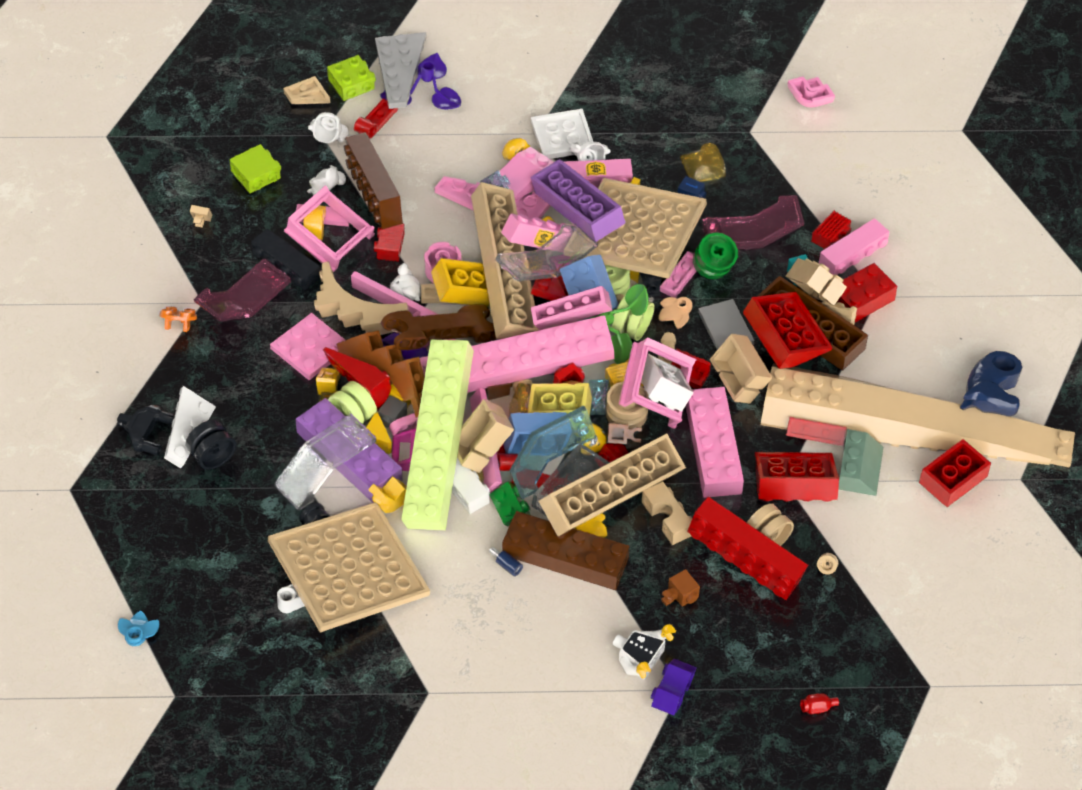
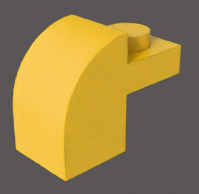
M319 205L304 218L303 226L322 241L326 206Z
M392 477L383 488L373 484L368 490L373 494L372 501L376 502L384 513H391L404 505L407 486L401 480Z

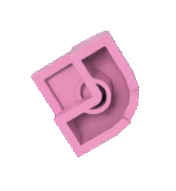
M803 76L788 80L789 90L795 99L805 107L815 108L832 103L835 98L828 84L823 85L819 77L806 80Z

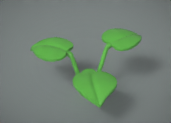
M636 284L627 291L625 300L629 306L626 308L612 310L591 317L596 318L605 315L608 329L616 334L611 337L615 358L613 360L616 364L624 363L629 359L632 341L627 333L620 334L618 330L610 327L614 322L613 314L631 309L633 315H643L648 307V293L643 284Z

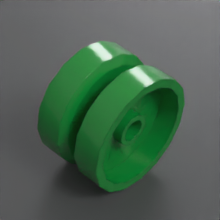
M723 233L708 234L701 240L693 254V264L696 271L707 279L716 280L723 278L729 273L738 258L737 246L729 236Z

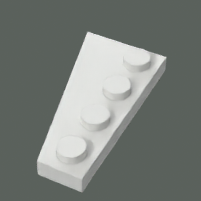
M184 386L180 389L179 402L176 406L172 431L164 456L165 459L179 468L185 464L190 454L185 446L189 433L199 424L208 421L215 409L214 405Z

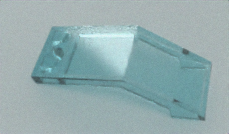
M585 406L531 432L509 470L522 500L539 491L536 483L549 461L597 437Z

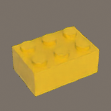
M443 258L438 261L431 271V275L440 302L466 305L479 304L486 305L487 307L490 305L483 263Z

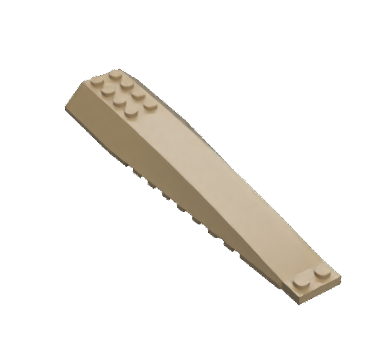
M773 363L770 374L772 379L768 383L761 425L787 430L789 417L844 426L850 430L867 432L878 443H890L891 446L896 447L907 445L911 446L910 448L912 449L923 447L930 448V451H938V449L949 450L964 439L987 458L997 459L998 456L1006 457V460L1045 465L1054 464L1064 467L1071 466L1075 432L1054 429L1004 415L983 413L973 407L962 410L960 409L961 404L912 394L849 377L796 367L779 369Z

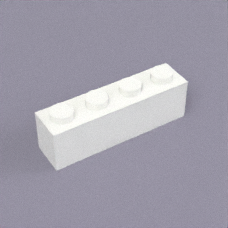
M457 458L452 493L468 513L471 514L490 503V490L486 484H482L479 481V476L475 471L462 466Z

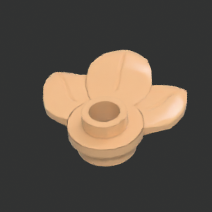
M668 297L660 302L663 307L659 314L660 321L674 320L677 329L682 328L688 322L689 313L693 307L692 301L689 298L680 297L677 299Z

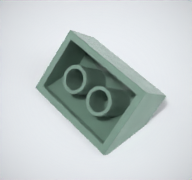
M847 429L838 490L873 496L877 495L884 447L867 432Z

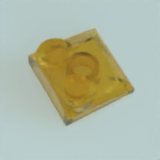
M703 144L700 150L681 155L680 157L689 178L702 182L726 176L724 160L715 144Z

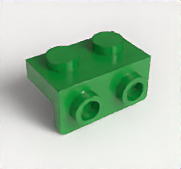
M507 481L489 494L505 526H510L516 511L531 515L529 512L531 510L530 506L523 500L521 496L523 492L518 485L514 486Z

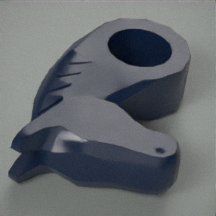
M994 351L980 359L971 370L966 385V394L963 397L965 400L961 404L960 409L966 410L975 407L983 413H993L1008 417L1016 415L1020 407V400L1004 390L1014 388L1018 383L1023 368L1021 361L1015 355L1005 351Z

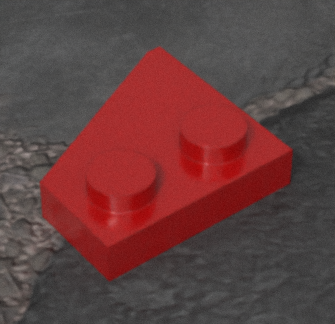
M538 272L532 287V295L550 301L567 297L556 276L548 272Z

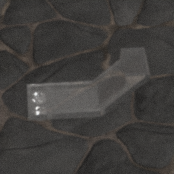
M563 224L559 233L537 250L497 254L495 260L501 265L502 269L506 270L514 280L519 282L557 278L561 275L560 268L581 260L594 250L598 244L576 224Z
M350 413L306 441L274 485L298 510H301L315 501L314 494L334 468L375 443L376 437Z

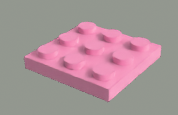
M311 313L272 342L270 349L305 378L311 380L322 368H326L331 364L327 360L323 349L327 347L338 352L336 344L345 341V339Z

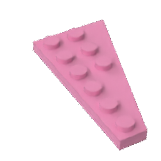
M444 176L434 190L435 193L473 210L471 195L480 183L471 184L466 183L462 179ZM535 192L515 200L517 214H524L529 218L538 217L541 219L550 208V205L535 194Z

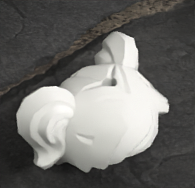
M320 113L308 126V129L313 132L315 139L323 143H332L336 140L344 142V138L349 133L348 128L341 124L339 117L332 113Z
M589 141L582 145L571 144L570 151L577 156L578 161L605 160V155L610 153V149L599 142Z
M330 166L329 169L322 170L316 177L309 180L312 188L307 192L312 193L314 196L325 185L330 191L337 184L344 185L346 177L344 173L337 171V167Z
M403 263L399 266V275L390 284V289L410 300L420 301V283L412 275L408 265Z

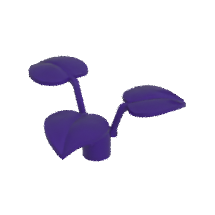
M435 53L424 59L418 66V77L410 90V95L414 92L420 78H422L425 82L433 81L436 93L432 95L431 100L435 107L448 110L461 106V99L456 91L448 87H443L440 91L437 88L436 79L444 77L447 73V67L439 54ZM384 90V92L380 94V97L382 99L384 98L387 100L386 92ZM409 96L407 105L412 102L411 96Z

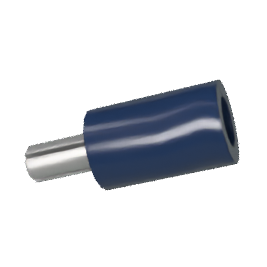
M494 547L489 549V553L496 557V563L515 577L522 571L523 564L506 551L499 552Z

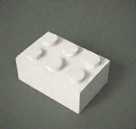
M650 354L647 355L641 383L644 385V390L647 391L648 397L654 402L658 403L660 401L671 410L677 409L682 412L694 393L679 368Z

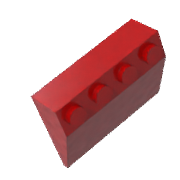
M797 292L752 297L743 311V314L779 369L795 367L833 349Z
M755 452L756 483L759 499L764 501L822 500L825 502L838 500L839 476L832 453Z

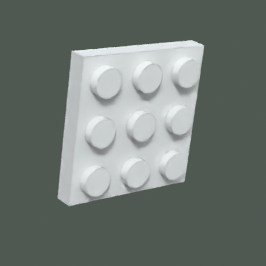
M583 109L531 117V124L540 152L549 159L574 155L570 151L571 144L582 145L585 142H593Z

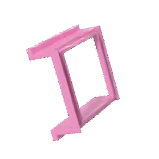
M326 185L288 218L287 228L284 229L285 233L321 263L329 261L333 272L338 268L339 260L362 239L367 237L370 240L375 235L373 232L374 226H370L333 195ZM323 201L359 230L336 253L299 223Z
M646 338L640 343L634 342L619 405L626 407L633 402L668 417V426L675 429L677 424L682 422L681 411L677 409L671 410L638 395L648 350L681 365L680 370L688 384L696 359L650 338Z

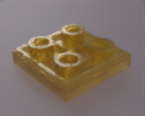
M518 383L509 404V416L511 413H528V407H525V403L528 401L529 393L526 392V385L524 383Z

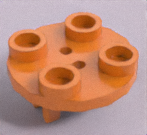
M167 306L166 309H162L159 313L160 317L165 318L166 330L171 329V322L173 320H180L181 323H184L183 332H187L190 328V321L197 319L195 309L187 308L184 311H179L177 307Z

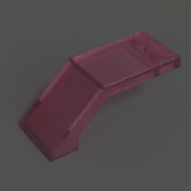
M797 195L779 196L777 203L754 216L703 219L706 236L711 233H723L735 242L737 249L764 248L804 225Z
M263 259L228 291L210 293V290L206 288L193 300L219 321L248 318L255 315L291 282V279L266 259Z

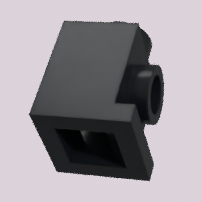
M639 272L638 284L645 285L648 298L661 296V278Z

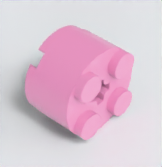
M437 242L432 244L429 250L425 252V274L432 284H434L431 271L441 258L462 261L461 251L457 246L453 247L448 242Z

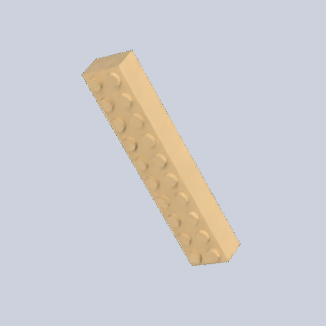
M481 182L471 195L496 339L539 331L533 323L531 307H534L535 303L531 294L532 287L524 245L509 242L501 233L510 214L518 215L513 190Z

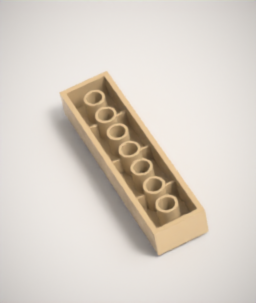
M665 434L541 499L539 503L557 536H560L677 474L686 467L668 434Z

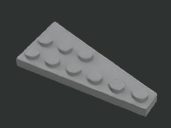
M426 32L375 38L389 109L407 107L410 89L413 86L421 51L424 48L423 44L426 41Z

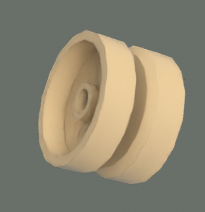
M624 381L616 383L607 393L606 418L608 422L628 423V429L641 427L647 420L648 408L634 402L626 407L619 405ZM640 385L638 395L649 399L647 391Z
M767 504L761 507L747 521L749 525L780 546L789 538L794 528L793 522L786 515H782L781 511L774 504Z

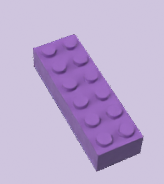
M561 159L531 176L535 194L595 242L625 224L621 206Z
M326 398L296 418L297 433L372 503H374L372 501L373 494L368 489L373 484L383 488L392 477L403 482L402 467Z

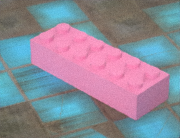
M725 387L693 389L694 393L685 406L703 498L740 495L743 491L744 479Z

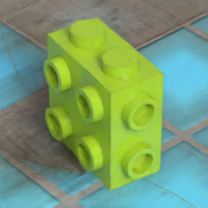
M359 55L327 67L328 79L343 101L375 89V74L370 72L366 61H362Z
M261 144L230 159L231 172L249 193L259 190L281 178L279 162L274 160L267 149L265 150Z

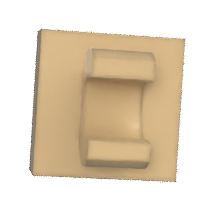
M191 205L190 213L194 218L193 223H196V227L203 228L204 220L211 222L212 213L209 208Z

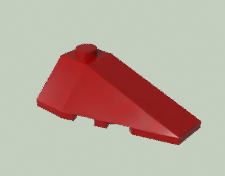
M325 347L323 351L331 365L343 377L346 376L348 381H355L363 386L374 400L378 412L392 389L389 375L384 370L381 372L373 365Z

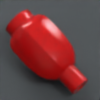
M811 694L800 701L802 712H807L808 714L824 713L831 706L839 705L837 697L829 698L826 694Z

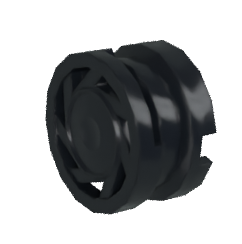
M314 503L301 512L299 520L305 525L330 517V514L325 511L321 503Z

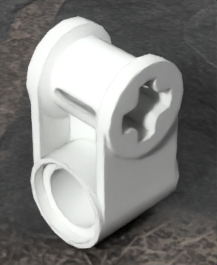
M293 584L279 589L277 604L281 612L291 613L305 606Z

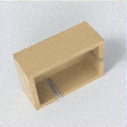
M798 258L786 275L789 280L811 297L835 305L847 288L842 283V278L836 274L832 275L829 273L830 269L822 263L812 262L807 258L805 260Z
M731 334L710 358L715 370L720 372L719 376L734 402L750 404L760 393L759 389H763L772 379L748 336Z
M483 399L463 424L457 455L462 466L480 473L490 461L489 457L494 456L513 432L514 428L501 406Z

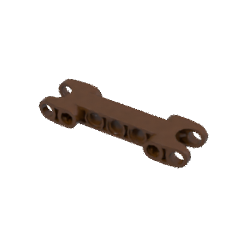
M466 305L460 308L457 313L413 317L411 312L407 310L396 311L387 314L381 320V325L385 330L394 331L399 334L394 339V344L399 350L421 349L431 340L472 337L476 343H487L497 340L494 324L486 320L491 313L486 305Z

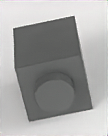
M391 395L378 410L384 427L388 428L393 421L407 416L406 402Z

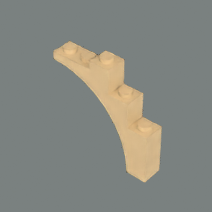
M329 261L322 263V271H319L323 284L320 285L321 291L316 292L317 300H314L315 309L320 312L322 318L338 315V319L343 321L344 327L361 324L362 331L365 330L366 333L378 330L380 335L394 332L385 330L381 325V320L392 312L409 311L407 302L377 304L356 298L343 290L336 282Z

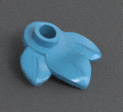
M143 611L137 612L130 621L120 618L118 621V630L125 636V641L130 646L141 645L146 638L154 636L159 629V621L152 620L148 622Z

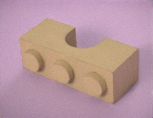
M661 482L643 491L642 503L651 516L658 513H665L670 516L663 519L662 531L672 545L691 537L687 530L692 517L687 516L682 503L677 502L670 487L667 488L664 482Z

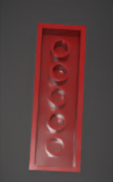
M707 497L695 512L687 530L694 539L700 540L710 550L716 551L727 562L733 563L743 573L749 574L759 584L768 587L775 595L785 600L788 599L797 587L808 567L802 560L710 497Z

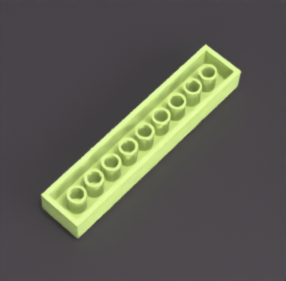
M431 340L401 519L408 529L446 530L474 353L469 341Z

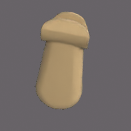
M670 332L665 333L661 338V343L675 350V335ZM658 355V359L671 364V360Z

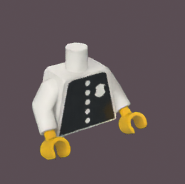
M671 624L665 625L662 630L640 632L634 630L628 639L619 634L615 637L613 645L621 649L619 661L626 674L636 675L644 680L647 678L664 652V639L668 641L673 640L671 633H676V630Z

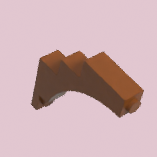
M379 330L364 333L336 344L338 352L373 365L381 372L384 370L389 375L390 381L400 393L403 401L411 400L415 417H418L425 378L419 357L403 360L401 350L397 349L395 344L383 346Z

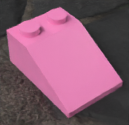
M529 147L517 153L490 180V184L513 190L516 200L534 191L531 176L551 165L554 161L534 148Z

